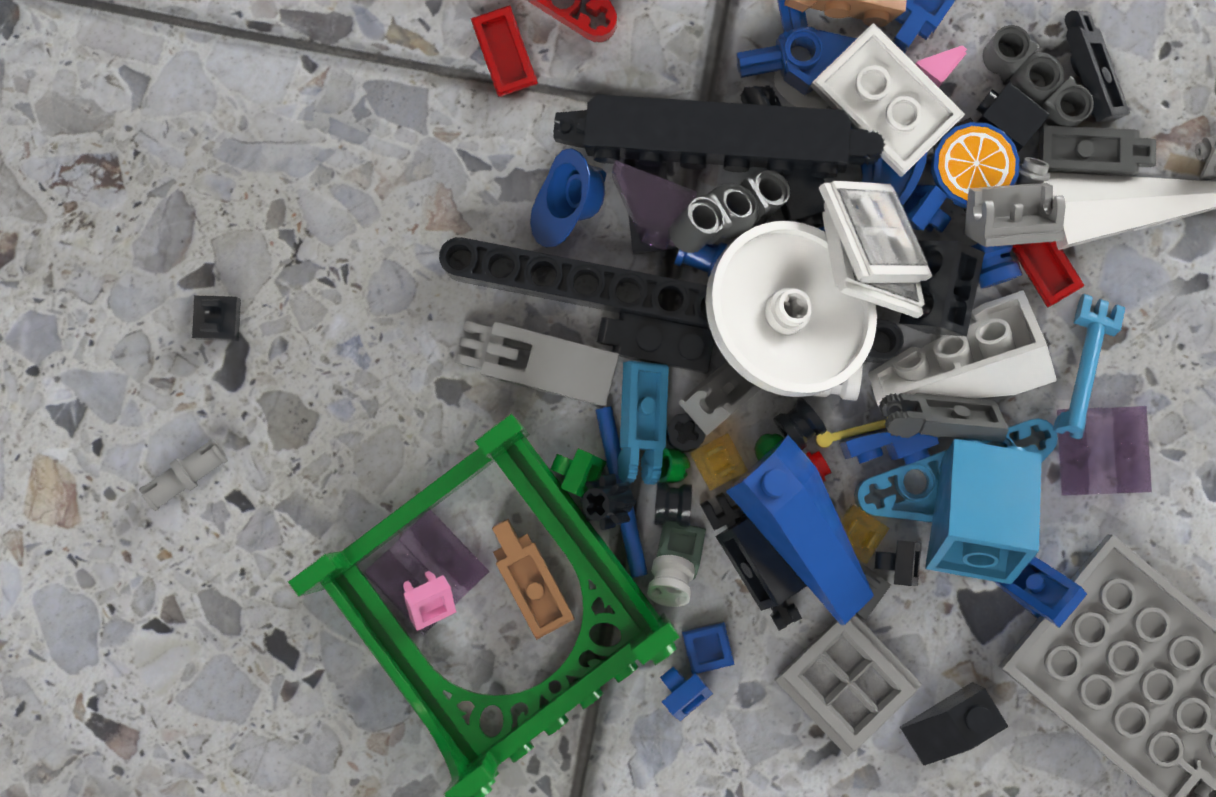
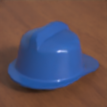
M573 148L562 150L555 157L549 174L531 210L530 225L532 235L538 244L546 248L556 247L564 242L572 232L577 221L592 218L603 205L606 172L600 167L587 164L581 152Z

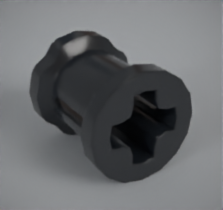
M687 412L675 415L666 429V439L673 449L684 453L696 450L706 437V434ZM687 422H690L694 425L692 433L697 436L696 441L688 439L684 444L680 443L677 440L679 432L674 429L675 425L684 426Z

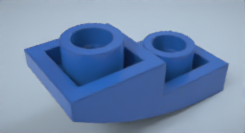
M888 432L862 436L839 443L844 458L849 459L857 456L859 464L884 455L881 447L886 446L891 460L903 458L906 465L930 457L928 448L940 444L937 437L917 433L910 438H902L901 436H891V433Z

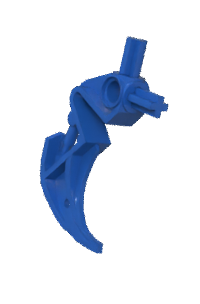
M777 0L784 33L778 36L775 46L736 53L738 73H740V78L780 71L783 80L805 96L814 91L811 87L812 82L857 38L808 27L805 11L801 12L785 6V0ZM796 46L806 48L811 55V59L808 61L795 59L792 56L791 48ZM927 153L902 177L882 158L878 159V162H874L873 165L864 163L860 165L862 173L861 182L891 184L901 206H903L920 181L926 164ZM871 202L877 217L883 219L876 202ZM824 226L818 228V229H820V230H822V231L825 232Z

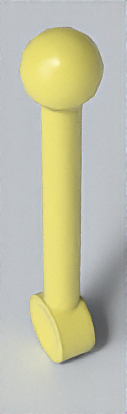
M886 420L834 433L826 431L822 435H816V443L821 448H827L833 441L886 428Z

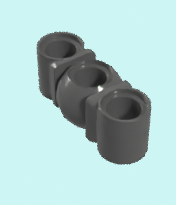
M1008 25L999 29L983 50L982 57L988 70L999 74L1004 83L1010 78V83L1046 110L1050 114L1045 120L1048 126L1076 127L1084 121L1092 112L1094 105L1093 97L1088 89L1082 85H1077L1072 76L1065 81L1064 68L1059 60L1048 53L1035 52L1040 46L1031 41L1026 30L1015 25ZM1005 43L1010 45L1014 50L1015 57L1011 58L1003 55L999 50L998 44ZM1036 72L1044 78L1045 87L1033 84L1029 73ZM1061 101H1067L1073 105L1076 112L1075 117L1068 116L1062 111Z
M764 170L755 178L744 179L740 185L728 183L717 186L706 197L695 198L674 219L669 228L672 242L683 252L694 253L698 252L706 244L712 245L716 243L721 237L724 239L738 238L746 231L752 229L754 225L763 224L788 201L790 196L788 182L778 172Z

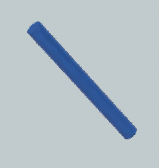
M612 406L596 409L595 412L609 474H615L616 483H623L619 479L617 470L618 456L621 448ZM632 507L628 513L631 520L620 524L630 575L634 578L647 575L648 572L634 507Z

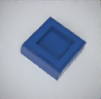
M724 621L682 631L692 675L735 665Z

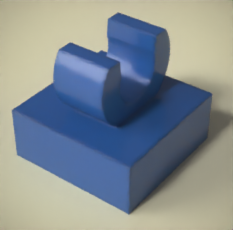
M917 185L909 199L902 206L912 230L925 229L928 232H932L935 228L939 233H942L951 221V217L940 209V206L948 196L938 186Z
M672 667L660 677L672 692L662 703L672 716L679 721H682L713 695L712 691L696 673L686 681L679 671Z

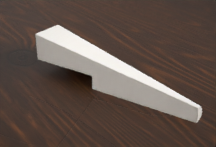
M1049 172L1051 174L1050 179L1044 181V183L1053 186V199L1054 196L1061 195L1065 198L1063 223L1065 235L1064 241H1056L1058 250L1216 209V181ZM1052 199V201H1051V208H1052V210H1053V203H1052V202H1053V199Z

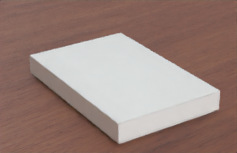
M874 23L811 84V87L833 109L844 110L852 119V129H863L869 132L874 130V132L882 135V138L885 139V147H883L884 151L881 154V158L900 177L965 115Z

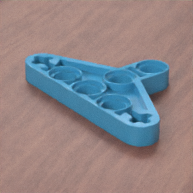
M1031 419L1008 427L1009 431L1004 442H1001L1004 447L1016 446L1014 441L1029 437L1031 435V427H1033L1035 432L1043 431L1045 439L1039 442L1041 449L1038 450L1036 445H1026L1021 448H1024L1027 452L1042 454L1043 462L1056 447L1058 440L1057 432L1053 431L1054 426L1047 420ZM1012 432L1014 441L1009 436V434ZM983 440L981 442L983 444H988L990 441ZM948 449L932 454L930 457L917 462L905 464L864 479L855 489V504L863 513L872 516L932 523L942 458ZM912 469L921 471L926 477V487L919 494L910 493L904 486V477ZM894 476L895 489L904 498L903 501L895 503L896 494H891L880 499L881 507L876 508L874 503L865 502L864 496L870 493L869 486L871 484L874 485L876 490L891 487L892 484L888 477Z

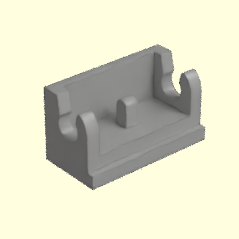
M1048 183L969 188L964 235L984 247L1064 241L1065 198L1063 195L1054 196L1052 210L1053 186Z
M727 361L678 403L701 430L708 435L761 388L746 380Z

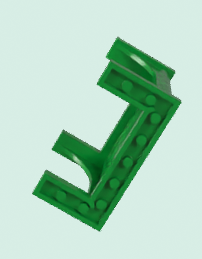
M510 414L475 441L479 447L477 450L344 550L324 554L288 581L298 597L326 590L427 727L451 775V782L444 792L445 797H485L492 791L491 786L496 782L494 778L499 774L497 771L499 764L507 758H510L515 763L534 748V745L531 743L532 739L543 731L550 736L569 721L565 715L578 704L582 709L593 704L604 694L600 687L613 677L618 683L639 667L635 662L637 659L642 665L650 659L655 665L662 662L677 649L674 641L680 637L664 613L659 615L592 524L586 521V516L568 492L561 489L562 484L528 441L527 437L530 434L513 414ZM494 462L498 464L567 556L577 574L583 597L581 629L577 641L565 662L541 683L520 692L503 695H489L469 691L450 682L436 671L357 566ZM589 579L596 586L595 589H590ZM598 597H601L604 608L610 605L615 613L601 612L595 614L592 610V604ZM609 623L620 630L621 639L615 645L602 646L592 641L589 631L596 624ZM586 650H591L600 656H606L602 660L597 658L589 660V667H584L579 662V656ZM566 675L578 678L570 684ZM556 680L561 683V690L555 693L549 689L551 681ZM443 690L453 694L450 699ZM541 695H543L548 701L540 707ZM470 701L475 706L470 714L469 724L462 717L467 712L458 707L460 702ZM523 702L528 706V714L522 711L517 718V725L512 728L513 716L511 708L515 704ZM491 705L497 706L503 715V727L493 737L485 735L480 726V717L483 710Z

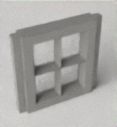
M856 614L842 626L835 619L774 679L847 757L872 736L922 685Z

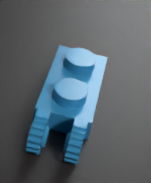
M638 361L623 362L620 448L622 450L618 456L617 469L619 479L623 483L634 482L638 475L639 449L646 450L641 458L642 481L651 485H655L660 481L663 450L666 448L668 365Z

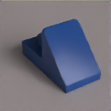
M1037 557L1030 561L1012 584L993 581L1037 619L1041 615L1058 628L1062 626L1087 596L1082 586Z

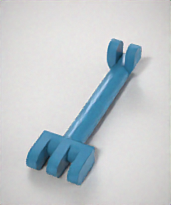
M1084 293L1078 302L1074 324L1086 327L1087 333L1069 411L1062 412L1057 416L1053 427L1054 432L1063 434L1068 431L1070 432V437L1078 440L1083 437L1086 415L1104 334L1114 337L1120 332L1125 314V307L1116 304L1111 311L1110 318L1106 317L1109 302L1102 299L1097 301L1094 312H1091L1093 296Z

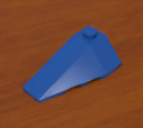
M789 435L785 436L732 484L726 492L842 626L874 594L817 467Z

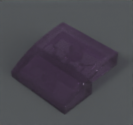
M1147 406L1088 408L1085 430L1081 439L1078 440L1070 437V432L1068 431L1063 434L1058 433L1062 495L1152 492ZM1069 409L1057 410V416L1062 412L1069 411Z
M430 509L399 537L398 541L365 571V574L411 622L403 595L405 593L404 582L409 580L412 587L416 588L427 583L424 574L427 571L433 573L436 578L444 575L451 587L454 604L456 605L490 571ZM437 622L419 631L424 636Z

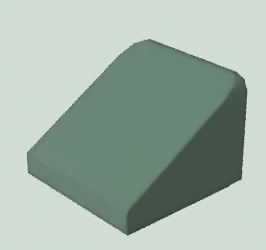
M667 521L662 526L656 557L675 555L689 560L695 567L693 578L695 579L700 566L706 529L691 525L683 527L679 526L677 522Z

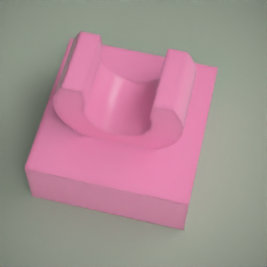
M427 571L424 573L427 583L416 588L412 587L409 580L404 582L405 593L403 595L409 618L416 631L456 613L451 587L444 575L436 578L431 571Z

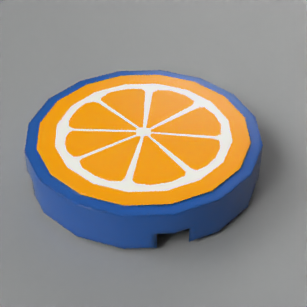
M970 122L953 128L942 137L932 155L931 174L935 185L946 193L948 199L954 201L953 204L961 208H967L969 188L1014 185L1019 176L1020 158L1015 144L1004 131L988 123Z

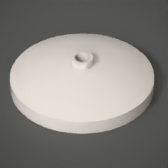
M775 221L756 226L739 236L722 252L712 268L708 280L706 313L716 345L728 363L741 376L759 388L789 397H805L820 394L851 377L860 368L870 352L876 332V304L841 293L839 288L835 287L826 234L816 227L792 221Z

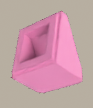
M962 45L919 60L915 65L939 88L967 54V49Z

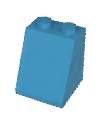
M954 439L942 458L925 569L1012 584L1039 552L1042 454L1027 452L1024 448L1018 446L998 447L987 445L977 439Z

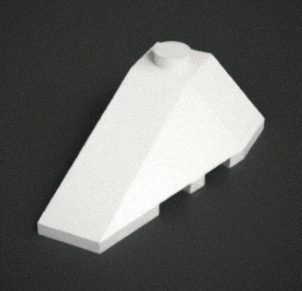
M1024 290L981 304L973 309L967 337L937 334L938 338L924 347H910L868 373L878 407L882 398L886 397L885 395H890V393H896L897 395L900 393L912 395L922 393L976 399L1016 395L1057 381L1048 346Z

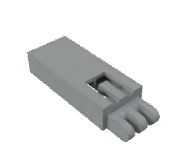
M465 321L463 330L480 335L478 341L461 337L459 346L474 350L475 353L473 358L465 354H457L455 363L480 369L482 376L606 407L619 354L495 321L493 328ZM503 344L531 351L526 369L499 362L500 357L517 361L520 352L517 349L503 346Z

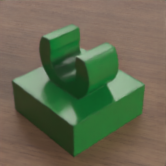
M578 448L573 460L556 454L550 470L565 476L561 489L583 498L588 490L585 483L600 478L606 461Z

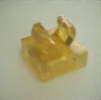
M728 433L689 453L709 491L748 471Z
M850 505L840 521L857 559L863 564H867L890 528L855 505Z

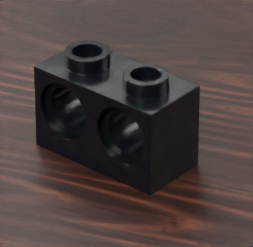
M917 240L932 277L927 281H920L925 303L922 306L923 315L915 318L901 313L899 324L927 334L967 337L985 252L959 241Z

